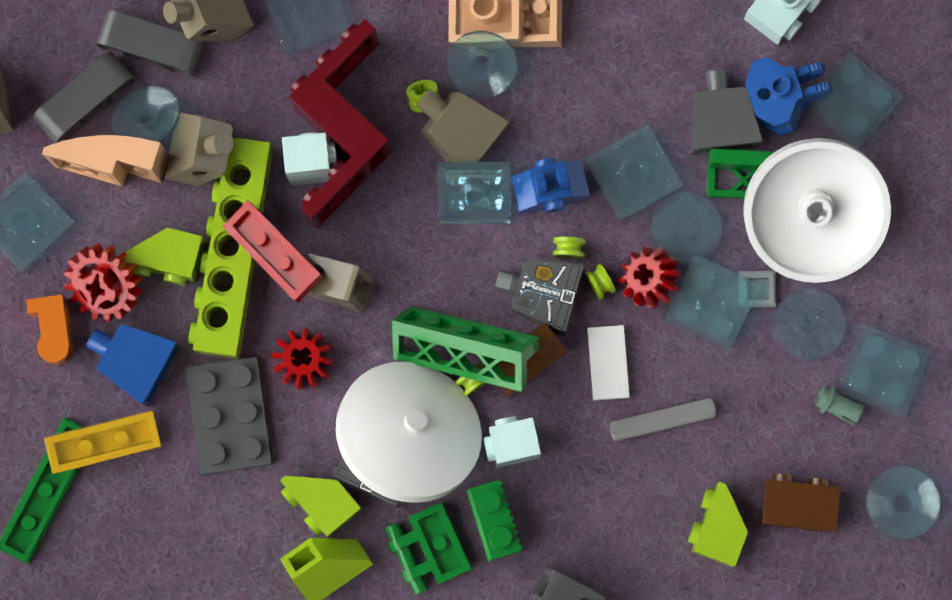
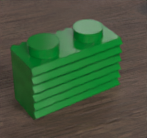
M499 480L466 490L488 562L519 553L523 547L519 545L520 539L516 537L518 532L514 530L516 525L512 523L514 520L510 516L512 511L508 509L509 503L505 502L507 496L503 495L505 489L501 488L503 482Z

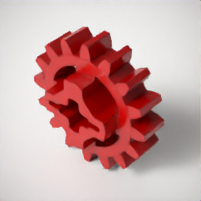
M96 243L91 249L85 246L68 261L70 267L64 271V276L71 280L64 285V288L73 290L74 295L69 299L71 302L79 301L82 304L79 312L92 311L91 316L93 320H96L103 314L105 321L110 322L115 316L119 320L122 319L138 304L136 299L142 294L143 290L136 287V285L142 281V276L133 275L132 271L137 265L136 263L127 264L125 262L126 252L118 256L115 254V247L113 245H110L103 251L102 245ZM97 263V265L92 264L90 267H87V264Z

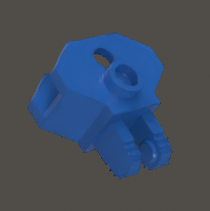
M768 57L754 61L746 78L745 85L761 126L780 137L793 133L802 111L809 109L808 103L823 97L825 98L833 91L831 83L827 82L802 89L801 86L802 83L823 75L826 71L824 63L815 62L795 70L793 65L784 67Z
M555 158L542 159L534 163L535 167L511 177L519 214L546 210L547 213L556 212L567 208L568 204L590 197L582 160L556 162Z

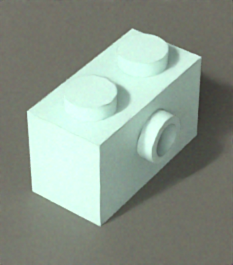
M756 0L748 9L744 20L778 45L784 37L789 41L803 24L798 20L805 10L812 13L822 0Z
M310 132L298 136L282 137L285 174L291 186L324 183L330 179L328 173L339 162V156L335 142L329 143L326 132Z
M516 416L496 420V426L489 427L490 436L483 437L488 462L495 460L497 468L540 459L541 452L533 417L517 421Z

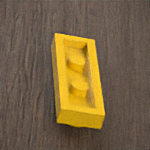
M151 410L44 437L53 474L161 447L154 414Z

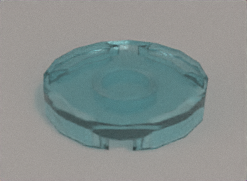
M684 192L671 195L659 204L652 216L650 231L656 249L661 248L667 251V257L675 258L678 264H694L703 261L714 252L721 240L723 226L720 213L711 201L699 194Z
M816 288L801 289L789 294L778 305L773 317V332L779 346L790 356L801 360H818L830 355L841 344L846 331V323L839 302L829 293Z

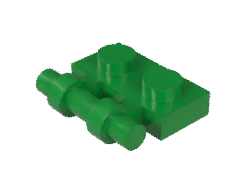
M442 502L409 516L408 519L414 530L404 535L398 522L385 528L390 542H388L389 548L392 553L396 552L404 570L401 573L405 583H410L415 595L428 590L423 579L425 574L433 572L439 585L472 570ZM418 541L427 559L426 562L417 565L409 547Z

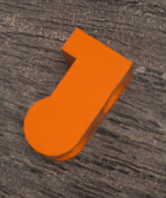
M60 294L27 299L28 314L33 318L39 317L41 337L37 344V350L40 357L52 365L66 364L71 359L74 351L67 297Z

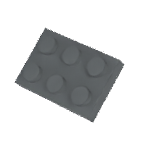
M258 357L185 367L199 475L273 465Z

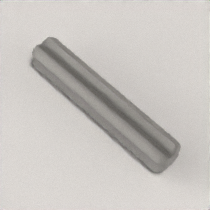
M708 398L612 421L609 424V429L613 441H620L714 418L716 416V407L714 401Z

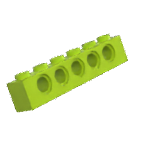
M231 137L234 145L232 151L228 154L226 171L221 176L220 181H215L213 185L212 202L217 204L215 216H209L207 221L206 237L211 238L209 252L203 251L200 272L205 273L203 287H197L194 307L199 309L197 323H191L188 342L189 344H194L193 351L197 354L240 359L255 259L240 244L239 250L235 255H222L221 247L223 243L227 240H235L223 225L229 220L227 219L228 209L233 205H243L247 200L252 202L263 213L273 147L270 142ZM239 170H247L251 173L250 180L245 185L239 186L232 182L234 174ZM222 275H230L234 279L232 288L226 292H219L215 288L217 279ZM217 310H224L228 314L226 324L220 328L212 327L210 325L212 313Z

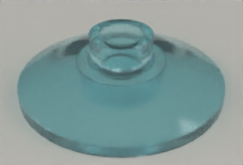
M473 31L462 35L451 45L446 58V70L452 84L462 93L475 98H491L503 93L511 86L517 73L518 63L514 49L503 37L489 31ZM478 56H486L489 61L483 64L478 62L476 58Z
M157 86L141 87L127 93L116 103L111 112L110 127L114 135L137 137L159 142L167 137L176 127L180 116V106L176 97L165 88Z
M897 466L881 472L872 481L866 495V509L871 522L881 533L894 539L908 540L923 535L934 525L940 510V497L935 484L925 473L913 467ZM899 496L907 500V507L903 511L898 510L894 505L895 499Z

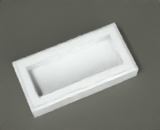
M624 325L587 328L593 401L629 398Z

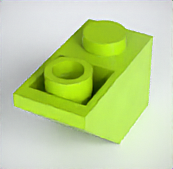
M165 228L126 251L127 257L125 262L127 264L136 263L137 267L132 271L135 275L149 278L150 273L154 272L165 275L163 279L165 282L184 286L186 281L194 283L196 281L206 241L199 235Z
M286 475L280 480L285 486L281 491L282 495L293 508H296L299 504L309 515L304 521L317 536L324 533L330 538L363 510L338 480Z
M717 482L714 489L707 487L700 506L706 509L702 523L694 522L687 542L693 544L691 552L729 567H735L748 531L727 485Z
M309 538L280 558L292 581L307 600H322L328 597L331 593L373 565L357 539Z

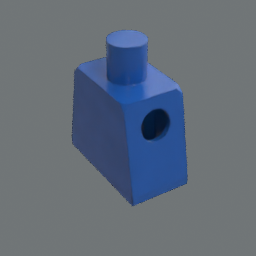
M123 324L119 326L114 337L99 329H95L87 343L88 349L102 355L97 370L139 403L147 407L181 347L172 340Z

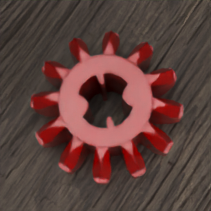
M648 246L643 247L641 255L636 252H630L632 263L630 265L627 263L620 264L622 269L627 271V275L618 279L620 284L626 286L623 291L624 296L629 299L633 298L634 304L639 307L647 304L652 309L658 308L659 301L666 304L671 303L668 293L670 290L673 292L680 291L679 287L673 284V282L682 277L681 272L674 269L678 263L677 260L671 256L667 257V251L661 248L653 251ZM651 272H654L653 279L648 278L650 283H647V277H652Z
M303 328L301 339H298L294 330H290L288 335L292 340L291 343L287 344L283 339H278L277 344L284 349V353L273 352L272 358L284 362L276 365L273 370L276 374L288 371L282 380L285 385H289L296 377V389L302 390L304 379L307 378L310 386L316 388L318 386L317 381L313 377L316 373L325 380L329 377V374L321 368V365H334L333 359L322 357V355L331 352L332 347L330 344L318 347L324 338L321 333H317L309 341L310 330L308 328ZM306 351H310L312 353L308 355L311 360L308 366L305 364H301L299 367L294 366L298 362L294 357L297 352L304 354Z

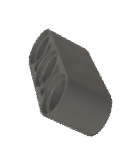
M108 10L95 45L106 51L108 48L119 51L118 55L141 61V58L152 61L153 66L174 72L177 69L186 72L185 76L193 77L204 42L190 41L183 32Z
M107 52L44 103L35 112L33 119L54 144L65 141L64 138L71 132L76 134L93 119L92 115L100 108L103 111L120 97L119 92L127 85L129 87L133 86L136 78L113 52Z

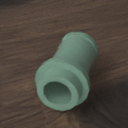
M824 386L814 404L820 408V413L823 414L826 411L852 426L858 422L864 409V405L858 404L837 393L836 388L833 386L830 389Z

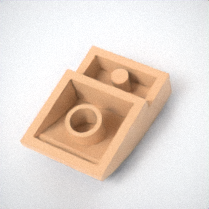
M449 0V43L480 47H562V0Z
M97 135L69 139L46 146L42 152V155L56 168L122 187L127 173L161 183L169 154L160 142L120 135Z

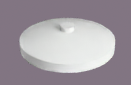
M814 138L800 140L782 147L759 166L746 190L743 213L749 240L758 256L770 268L781 275L797 281L820 283L834 281L854 273L876 254L888 232L891 218V202L887 185L881 173L865 154L837 140Z
M412 362L386 363L362 374L346 392L339 406L336 418L338 446L344 461L352 473L373 491L397 501L410 503L427 502L451 493L470 474L481 450L482 432L479 417L470 398L464 395V390L442 372L418 366Z

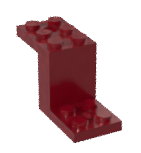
M366 19L359 25L356 23L352 24L341 36L343 42L334 51L331 49L326 50L316 62L318 67L308 77L305 74L302 75L290 89L293 93L289 98L294 111L317 133L326 132L329 143L335 142L336 150L347 160V162L340 160L328 173L330 179L321 188L318 186L313 187L302 200L305 204L301 208L306 221L316 230L391 154L388 139L336 91L340 84L379 46L376 28Z

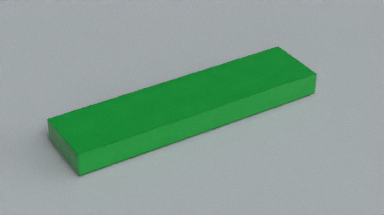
M64 417L55 434L82 428L83 426ZM46 450L0 538L1 551L26 564H30L80 467L53 474Z

